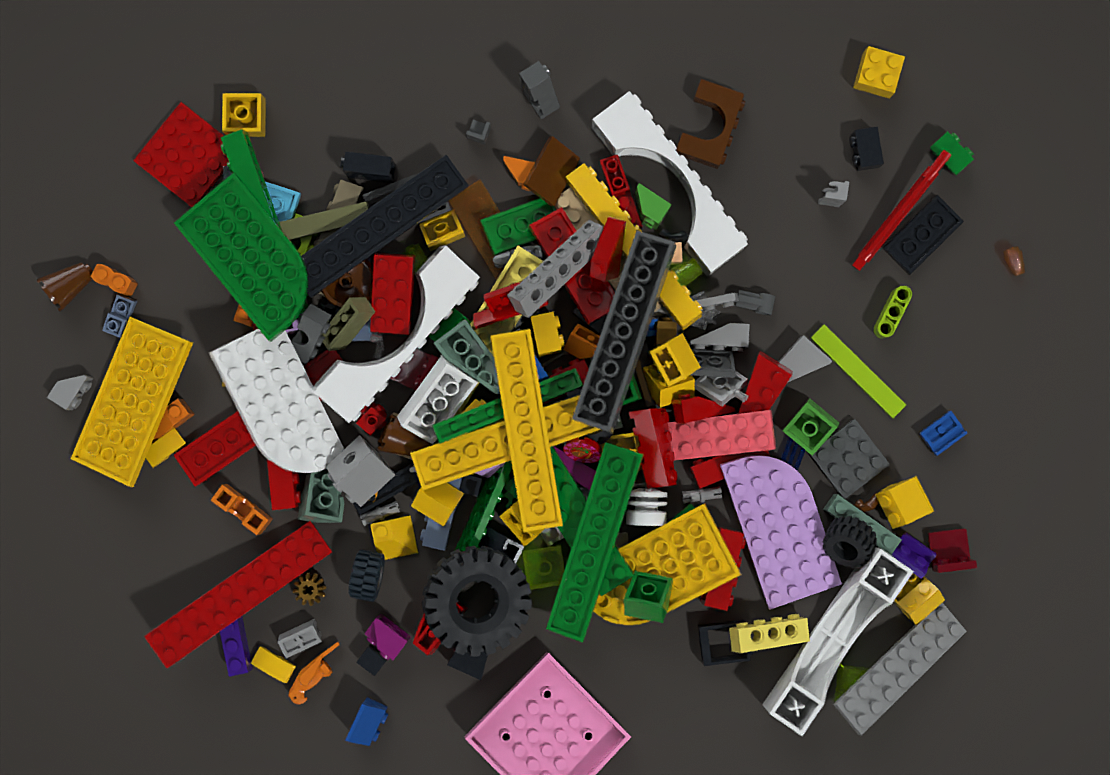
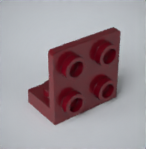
M415 349L412 359L408 363L404 362L399 367L401 369L394 378L391 376L390 379L417 390L439 358Z
M965 528L928 533L929 549L936 553V558L931 562L932 571L942 573L977 568L976 560L970 559L968 536Z

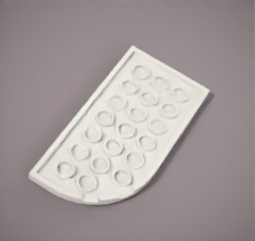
M256 329L209 353L254 443L269 461L287 471L312 473L327 469L326 466L344 450L319 397L312 390L313 385L286 331L281 333L272 342H269L263 333Z

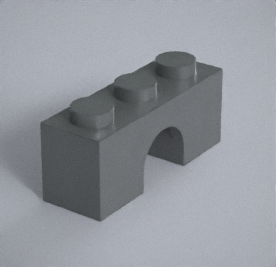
M312 304L309 305L302 315L297 327L300 330L291 341L300 361L306 365L310 359L314 360L319 352L317 346L320 347L325 339L322 335L323 333L326 334L331 326L328 323L331 315Z

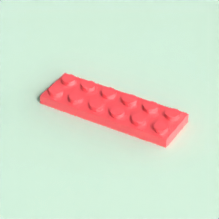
M771 410L710 417L689 423H668L669 431L672 435L671 449L674 452V460L776 449Z

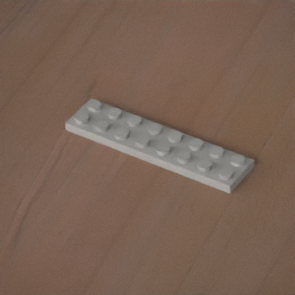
M941 603L920 623L914 625L833 705L858 735H862L967 631L948 608Z

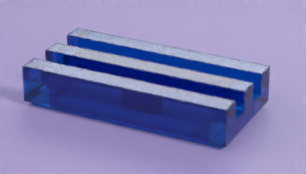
M790 437L780 459L784 462L793 442V439ZM796 442L787 462L790 466L799 446ZM802 447L793 467L797 471L805 453V449Z

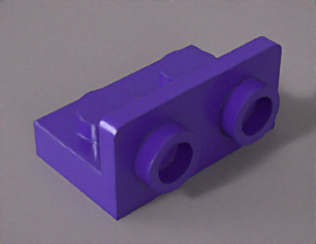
M905 532L900 537L902 539L890 556L914 571L913 573L922 579L927 573L929 564L936 558V553Z

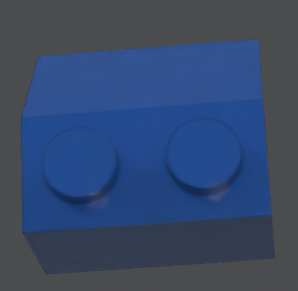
M367 697L358 711L346 741L370 746L372 741L376 742L381 732L378 730L380 723H385L389 715L386 712L388 706Z

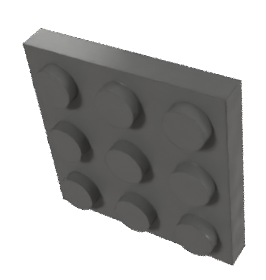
M856 419L851 420L830 436L813 456L808 453L844 499L890 465Z

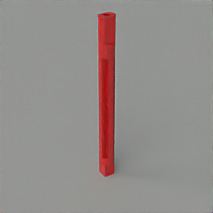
M943 150L934 163L926 168L860 251L859 257L852 265L854 268L860 271L866 262H870L937 178L938 172L951 157L950 153Z

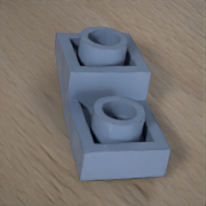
M117 294L112 311L107 314L102 331L121 338L129 317L133 314L137 300Z

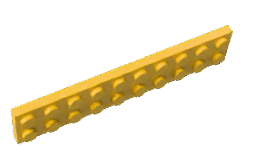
M530 329L492 335L491 340L523 532L563 526Z
M580 395L543 407L550 447L600 430L572 419ZM505 421L464 434L442 444L438 443L410 453L422 490L511 461Z

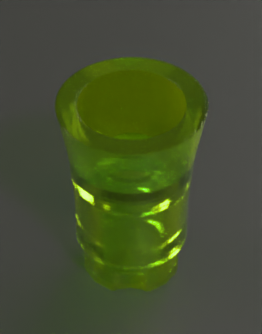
M694 258L684 261L669 270H673L679 278L677 281L681 286L688 285L697 279V276L702 274V269Z

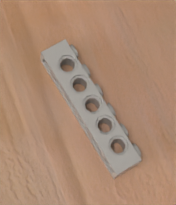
M588 220L508 294L515 311L529 318L592 259L603 231L602 225Z

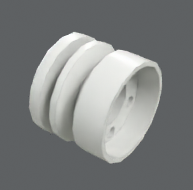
M648 488L632 490L631 496H634L635 500H629L628 504L635 506V510L626 511V524L643 526H663L666 524L667 513L659 511L658 507L667 505V502L658 501V497H667V492Z

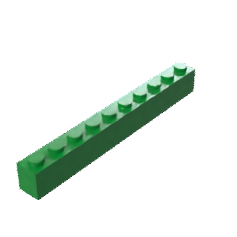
M241 129L221 137L223 143L221 144V149L229 160L227 162L229 171L239 177L282 230L248 132ZM305 300L304 306L297 318L302 317L309 307L307 300Z

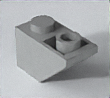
M82 375L57 381L47 398L66 410L76 409L82 401L80 398L84 392L86 393L91 388L93 377Z

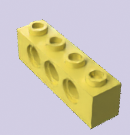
M799 614L788 615L787 619L772 617L771 621L765 622L764 619L754 620V624L748 625V622L736 623V627L729 628L732 651L738 653L810 641L807 618L800 617ZM752 632L754 633L753 639H751Z

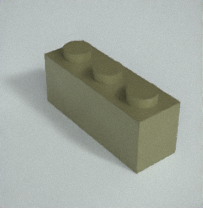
M366 297L349 298L331 320L329 330L326 334L323 333L322 335L325 337L323 343L328 351L345 349L375 313Z

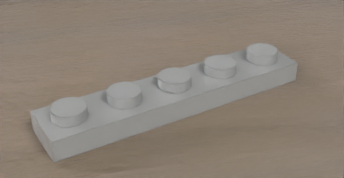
M731 293L697 301L704 311L715 310L717 305H722L723 308L734 306V302L739 300L737 293ZM661 307L653 314V317L658 320L661 316L673 318L665 307Z

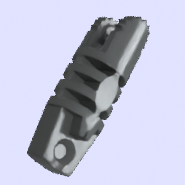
M540 246L522 247L539 259L542 258ZM515 249L495 255L493 258L495 267L498 269L505 268Z

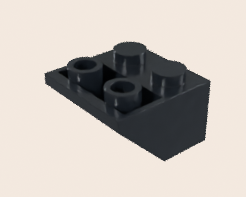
M487 525V532L484 538H481L478 544L479 548L486 546L491 547L494 551L499 550L516 563L524 545L520 540Z

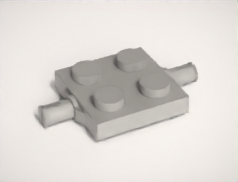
M738 372L735 373V378L700 376L695 380V389L720 406H724L734 397L742 402L748 399V395L741 392L748 384V379Z

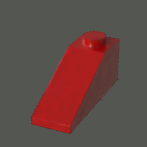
M614 217L607 218L592 256L590 277L605 282L619 278L626 221Z
M690 393L680 394L679 398L672 400L675 421L677 423H689L735 412L734 407L720 406L714 401L691 396Z

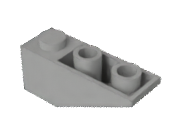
M729 323L690 341L689 345H693V349H705V346L713 347L712 350H724V347L732 348V351L742 352L743 348H748L750 324Z

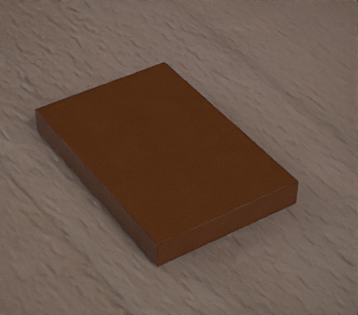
M550 136L523 185L550 206H555L567 184L566 176L574 171L580 157L555 137Z

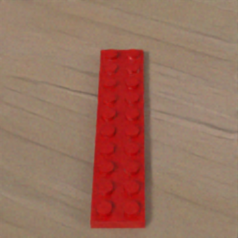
M327 349L303 366L313 386L337 359L343 361L336 350L328 351ZM237 411L174 454V457L193 485L197 487L254 448L256 444L239 411Z
M309 521L144 637L164 666L169 668L328 556L332 551L312 522Z

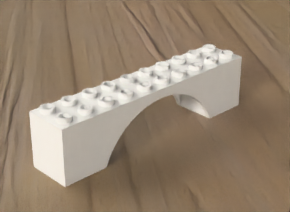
M629 91L593 118L591 128L613 156L617 154L619 157L632 155L652 159L667 167L680 180L688 194L692 209L691 231L684 248L708 277L748 245L746 242L748 239L742 231L739 232L735 228L736 223L730 216L727 217L721 203L718 200L714 201L711 197L712 192L710 189L700 183V177L697 172L690 170L687 166L688 161L683 155L679 156L676 152L675 144L665 138L664 130L659 124L655 125L652 121L653 116L651 113L641 107V101L637 95H632Z
M440 245L415 273L420 288L421 306L417 323L407 340L391 354L375 361L351 363L337 359L313 386V392L348 423L351 420L356 421L362 414L360 410L364 406L368 407L375 398L373 396L378 391L382 392L388 385L387 380L391 376L394 378L401 370L399 367L404 362L408 363L414 356L413 351L417 347L420 349L427 342L425 338L430 333L434 334L439 329L440 321L443 318L446 320L453 313L451 309L456 304L460 305L466 297L464 295L468 290L472 291L479 284L477 280L480 277L447 246Z
M875 547L868 563L862 567L857 566L850 574L810 633V641L804 642L762 704L768 713L803 736L824 705L830 682L851 645L872 619L893 603L914 571L882 549Z

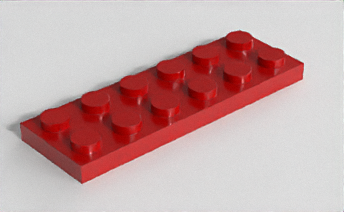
M562 207L529 225V229L547 258L576 232L575 227ZM592 259L564 284L588 325L608 314L615 295L608 281L605 282L590 277Z

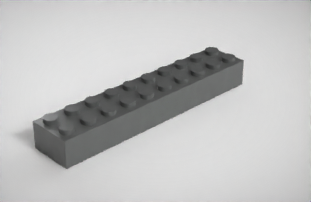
M636 231L572 417L574 421L613 434L676 250L675 242Z

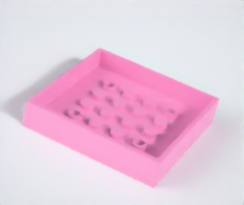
M547 652L464 736L500 775H596L631 738ZM550 691V697L545 698L544 692ZM587 732L591 733L590 739H585ZM508 733L509 739L503 740V734Z

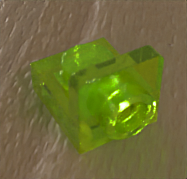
M419 244L408 246L402 253L404 255H416L415 273L428 260Z

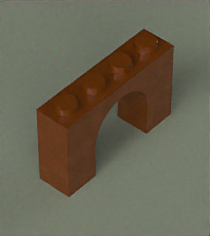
M701 79L693 102L715 109L723 119V131L718 137L710 140L700 139L682 132L676 149L679 156L683 155L689 160L718 169L720 164L724 165L727 157L724 151L726 146L730 147L733 136L730 135L732 128L736 130L739 118H736L738 111L742 112L746 102L743 100L744 93Z

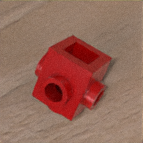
M372 402L368 407L364 406L360 410L362 414L356 420V424L371 436L376 429L381 430L387 423L385 421L387 413H385L386 410L382 405H376Z

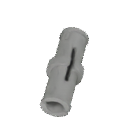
M721 487L682 491L683 503L701 501L702 503L705 500L722 498Z
M394 501L382 507L377 506L376 509L361 514L360 518L363 519L361 521L364 526L377 520L383 521L385 517L399 513V505L397 501Z

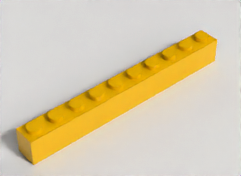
M583 163L566 176L567 183L603 228L608 217L626 221L622 253L627 258L636 231L642 232L638 225L634 226L630 222L632 218L626 210L622 211L619 208V201L614 195L611 197L608 194V188L603 181L599 182L597 180V174L591 166L588 168ZM668 270L659 300L681 329L685 330L702 317V307L697 300L693 301L689 295L691 293L685 285L681 286L677 280L679 278L673 270Z

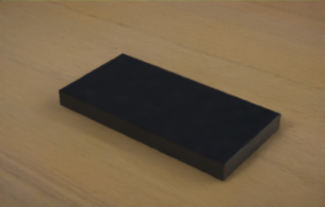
M936 195L882 249L908 275H911L964 220Z

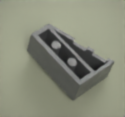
M538 61L519 73L520 89L542 120L560 108L549 76L551 73L545 64L541 65Z

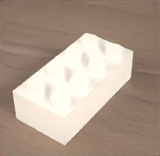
M441 355L397 416L401 426L433 444L437 438L432 425L452 418L478 381Z

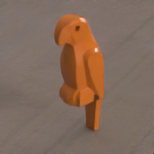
M339 642L326 649L300 671L288 694L293 703L303 704L308 698L305 697V691L317 685L323 676L329 677L333 673L332 668L325 660L322 661V658L340 645Z

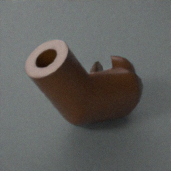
M874 494L865 503L862 499L857 500L854 506L862 512L873 510L879 504V501Z

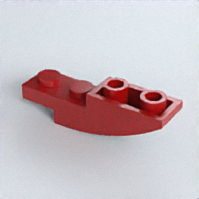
M618 154L600 160L610 196L614 195L620 203L619 208L622 211L626 210L632 218L630 222L642 229L643 226Z

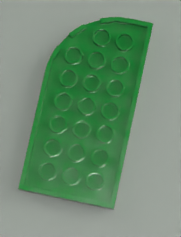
M232 173L175 221L174 224L267 340L272 342L296 320L304 306L308 290L307 270L302 256L293 243L239 177Z

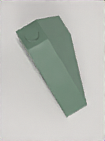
M463 320L434 342L445 359L494 393L498 394L500 392L495 358L467 320Z
M327 469L306 474L299 506V520L315 523L342 522L344 498L341 492L334 487V482L327 476L329 474Z

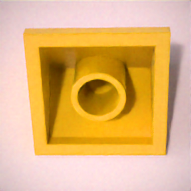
M454 209L419 224L430 251L438 249L440 245L445 246L466 237Z
M447 482L426 490H422L421 487L411 507L440 525L445 526L464 493Z

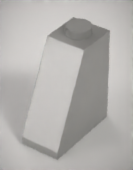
M803 335L778 362L793 371L788 381L790 382L830 364L832 360Z

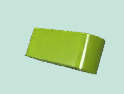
M900 286L891 292L873 329L875 336L878 338H887L895 332L912 297V291L909 287ZM899 290L904 292V300L898 298L897 293ZM890 307L896 310L897 314L895 317L889 314ZM882 324L887 326V334L881 332L880 327Z

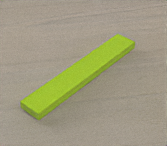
M825 324L810 338L892 419L906 406Z

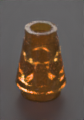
M1015 246L1003 251V258L1014 276L1025 273L1022 250Z

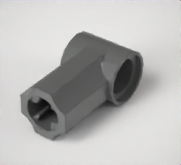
M739 290V301L735 302V307L754 310L755 313L771 316L775 296Z

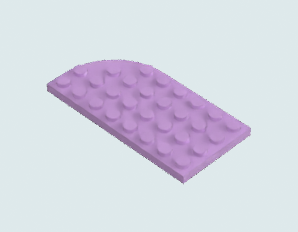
M763 455L744 456L720 464L769 610L842 584L835 561H832L830 556L826 555L825 549H823L822 542L826 534L812 492L805 479L796 469L782 460Z

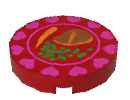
M578 437L566 441L563 448L565 455L581 463L597 462L602 454L601 446L596 441L585 437L584 440Z

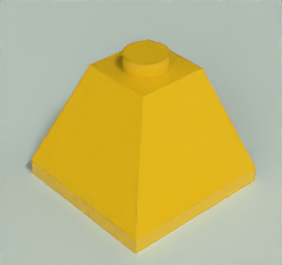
M411 515L370 524L377 553L384 554L385 560L418 553Z

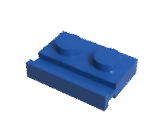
M948 411L921 431L919 435L933 451V454L938 456L965 436L967 431L964 430L953 412Z

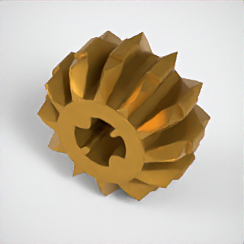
M306 573V578L301 575L299 576L300 582H294V585L299 587L293 590V593H299V596L295 599L303 598L302 605H305L308 601L309 606H313L314 601L316 603L321 602L319 596L325 597L326 594L321 590H325L327 587L320 585L324 581L323 578L317 581L318 574H314L311 578V574ZM313 586L312 592L308 593L306 589Z

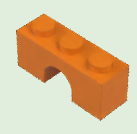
M223 484L211 499L213 503L225 512H230L242 521L241 524L256 535L262 534L273 520L272 517L228 484Z

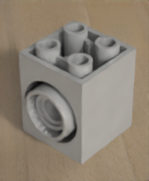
M360 435L326 466L329 472L327 476L334 482V487L339 492L344 491L346 498L352 504L356 502L360 507L395 476L386 460Z

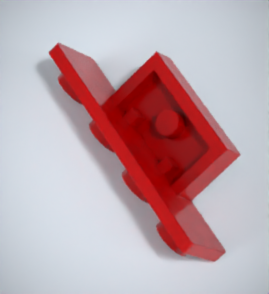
M521 282L484 294V300L489 309L473 314L475 329L520 315V313L515 311L508 294ZM548 300L539 308L548 305Z

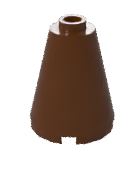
M81 262L40 277L36 281L38 283L43 282L44 285L41 288L54 305H60L57 308L60 312L92 280L93 270L88 263L84 265Z
M391 414L389 418L392 420L390 423L385 424L378 441L381 443V447L377 446L376 449L381 452L411 456L410 453L432 445H430V442L402 427L397 416Z

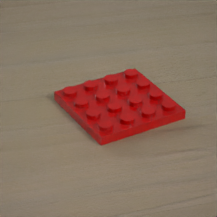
M180 102L133 160L191 207L203 199L228 168L227 162H229L227 155L221 149V144H223L221 137L224 135L182 102Z

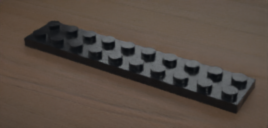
M447 155L443 156L302 255L308 275L307 294L310 298L469 187Z

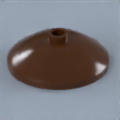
M366 259L323 289V295L330 303L339 308H342L349 298L366 297L369 301L372 298L373 266ZM342 279L347 280V285H343Z

